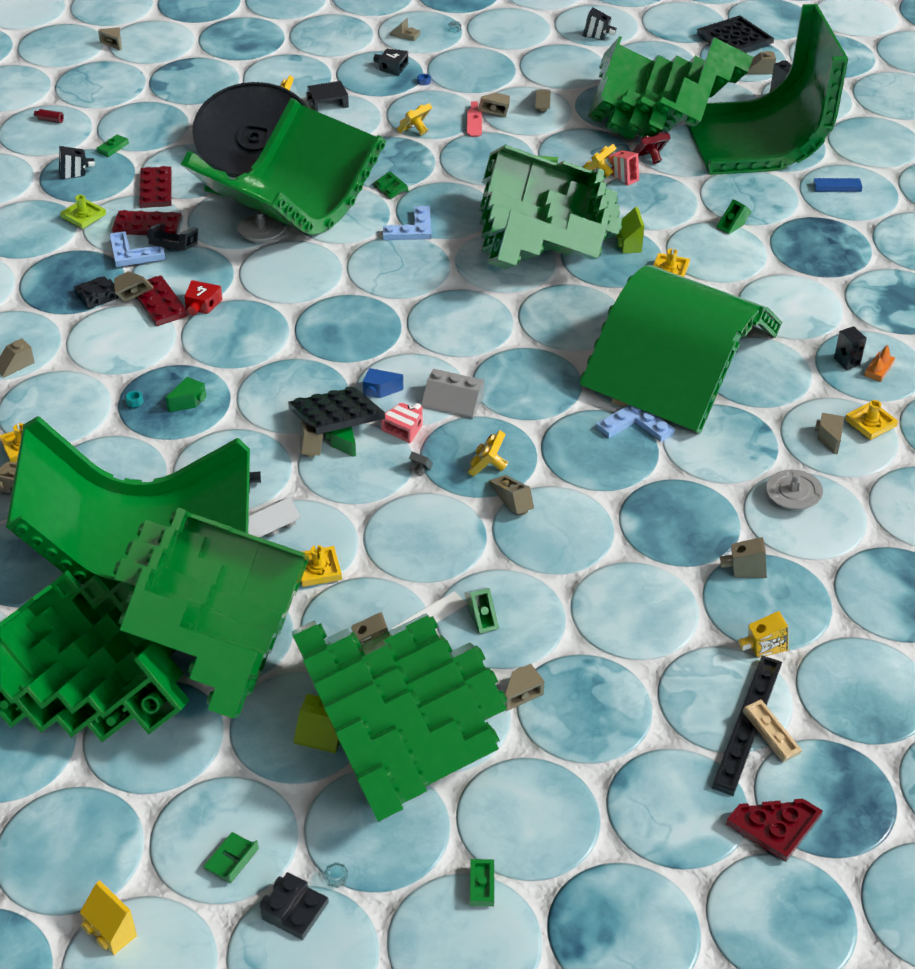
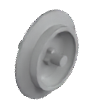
M257 212V215L243 219L237 226V231L242 237L256 243L269 242L279 236L284 230L283 222L263 215L262 212Z
M801 470L777 472L769 478L766 485L767 494L774 503L792 510L810 508L816 505L823 495V487L820 481L812 474Z

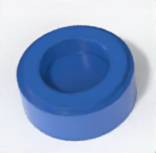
M419 74L417 76V83L419 85H429L431 83V76L429 74Z

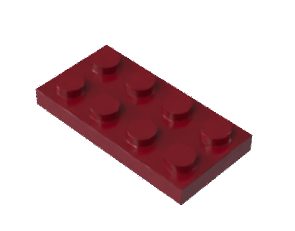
M171 166L145 167L140 169V208L172 206Z
M119 210L112 227V232L126 231V235H147L149 228L164 222L165 232L177 234L182 214L176 212Z
M162 275L147 279L153 286V289L136 297L156 326L188 316L187 309Z

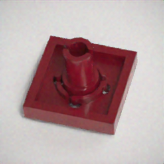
M659 133L653 137H643L633 152L638 153V157L650 154L653 164H657L662 161L659 152L671 139L670 134Z

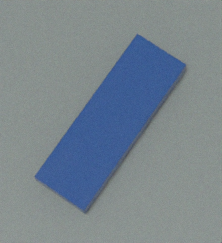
M814 178L813 180L816 192H862L863 188L860 178Z

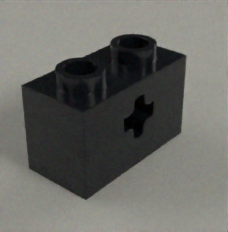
M855 326L839 331L834 359L845 370L860 366L867 338Z

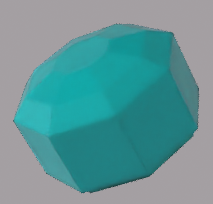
M135 390L125 395L126 404L129 407H140L144 403L141 392Z

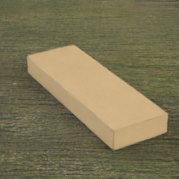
M761 699L744 707L743 713L783 763L801 753V748Z

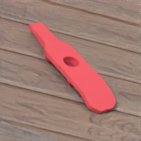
M471 101V108L467 111V134L470 137L482 135V111H478V101Z

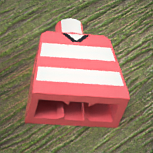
M621 150L607 158V163L611 165V169L614 171L612 176L626 185L639 181L638 153Z
M399 403L385 413V419L381 420V430L411 443L423 425L422 406L418 403H414L412 406Z

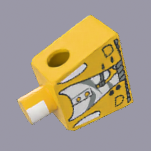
M780 611L748 625V636L738 639L739 646L742 651L752 648L756 657L789 651L788 625Z

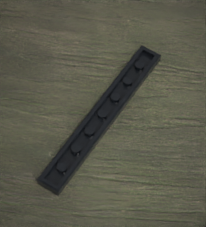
M761 656L712 789L734 796L758 732L743 713V709L760 699L767 706L780 672L782 661Z

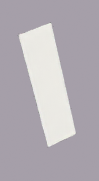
M454 591L391 629L401 626L425 613L429 617L433 616L437 623L464 607L467 603Z

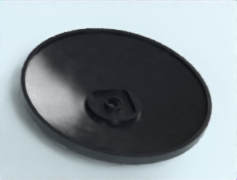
M246 82L226 87L209 97L196 113L192 129L196 150L209 166L226 172L228 176L236 178L244 173L248 174L261 155L290 99L293 98L301 105L308 106L292 91L271 83Z

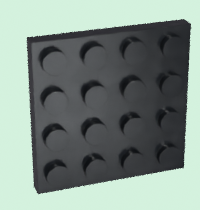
M741 15L697 29V34L710 44L712 39L716 38L745 53L774 43V37Z
M353 386L339 391L331 390L325 394H313L307 398L299 397L288 402L289 409L316 435L385 419V412Z

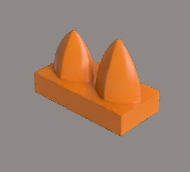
M888 345L881 352L877 353L866 369L864 376L879 382L883 380L895 361V357L890 356Z

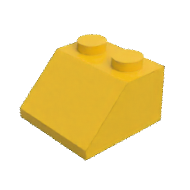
M100 880L96 882L80 911L82 918L81 927L88 935L93 934L96 937V942L104 951L108 949L115 955L137 937L132 913Z

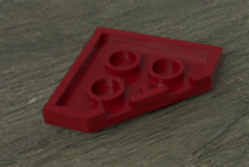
M803 798L781 803L780 800L762 802L761 805L749 806V803L739 804L727 818L726 825L787 862L821 818L823 810Z

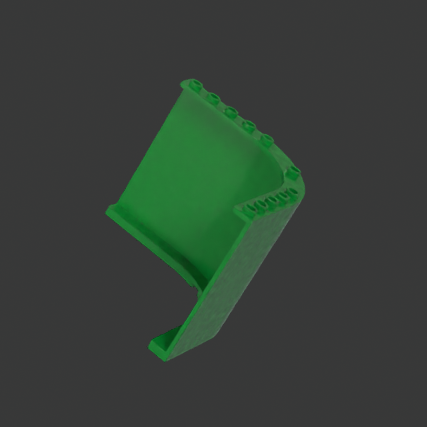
M818 4L802 5L793 62L785 79L774 90L753 100L707 103L701 122L695 127L689 126L709 175L769 172L785 169L788 165L795 162L798 164L811 156L822 146L829 132H832L838 116L848 57Z
M291 98L261 155L248 174L244 173L236 177L235 180L224 178L191 151L186 153L181 165L215 192L262 212L304 233L315 235L331 229L344 217L350 207L355 204L359 192L362 191L366 179L370 176V171L385 147L386 140L380 135L374 136L305 107L297 100Z
M646 265L640 268L633 276H629L614 305L610 306L608 310L609 316L601 327V335L594 343L595 349L593 354L587 360L588 366L581 374L580 385L701 433L732 359L740 346L738 341L741 336L745 337L752 329L753 324L759 325L768 335L776 338L782 321L768 307L653 265Z
M37 416L23 424L6 528L64 573L68 570L78 583L84 585L97 574L108 589L111 590L121 582L114 579L116 575L113 573L115 565L118 561L121 562L122 558L127 559L128 555L125 554L129 542H133L134 538L139 539L137 532L140 524H144L145 520L171 527L172 524L169 523L173 511L176 512L177 508H181L190 513L248 533L250 448L239 438H236L180 470L164 477L155 478L152 482H142L139 479L129 478L120 480L114 478L113 474L96 466L47 422Z

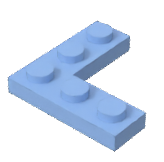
M430 206L414 207L415 225L383 226V240L431 239Z
M126 231L110 233L116 267L165 259L164 249L161 246L130 250Z
M632 405L622 408L596 424V429L608 438L634 423L638 424L660 442L674 435L675 431L672 426L660 417Z

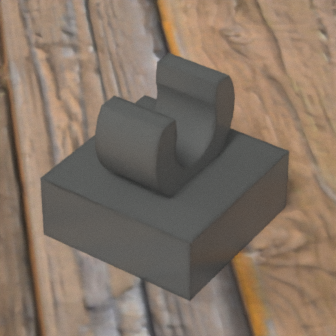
M411 452L409 459L413 462L409 466L411 472H414L416 467H420L418 474L422 476L425 469L431 470L433 463L428 457L415 452Z

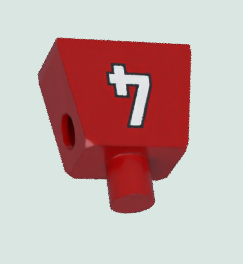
M191 280L185 294L186 309L193 316L198 312L209 314L223 300L220 285Z

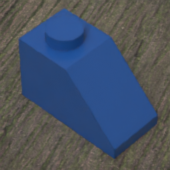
M369 368L363 380V394L365 396L383 398L404 389V374Z

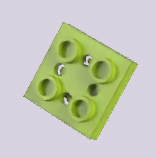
M82 194L75 196L76 203L60 212L61 218L82 229L106 215L104 208L88 201L85 195L83 196Z

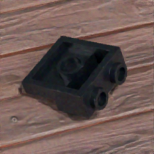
M105 276L74 286V292L87 309L119 299V296L115 293L113 281L111 279L108 280Z
M287 872L284 877L279 876L275 880L273 885L274 891L271 895H265L260 902L262 920L304 940L328 905L329 898L309 888L307 881Z

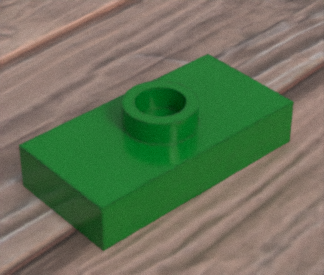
M117 134L98 146L97 153L110 157L127 146L129 140Z
M471 859L470 906H494V859Z

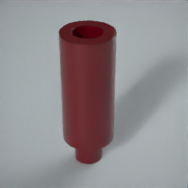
M45 109L34 111V116L38 117L39 120L62 123L64 120L63 112Z

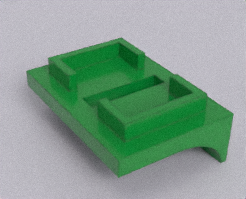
M390 171L373 183L376 188L390 199L403 191L409 192L408 186Z
M231 832L204 865V869L231 884L258 851V841L252 842ZM224 852L238 859L239 861L236 862L235 860L227 857L226 855H224Z

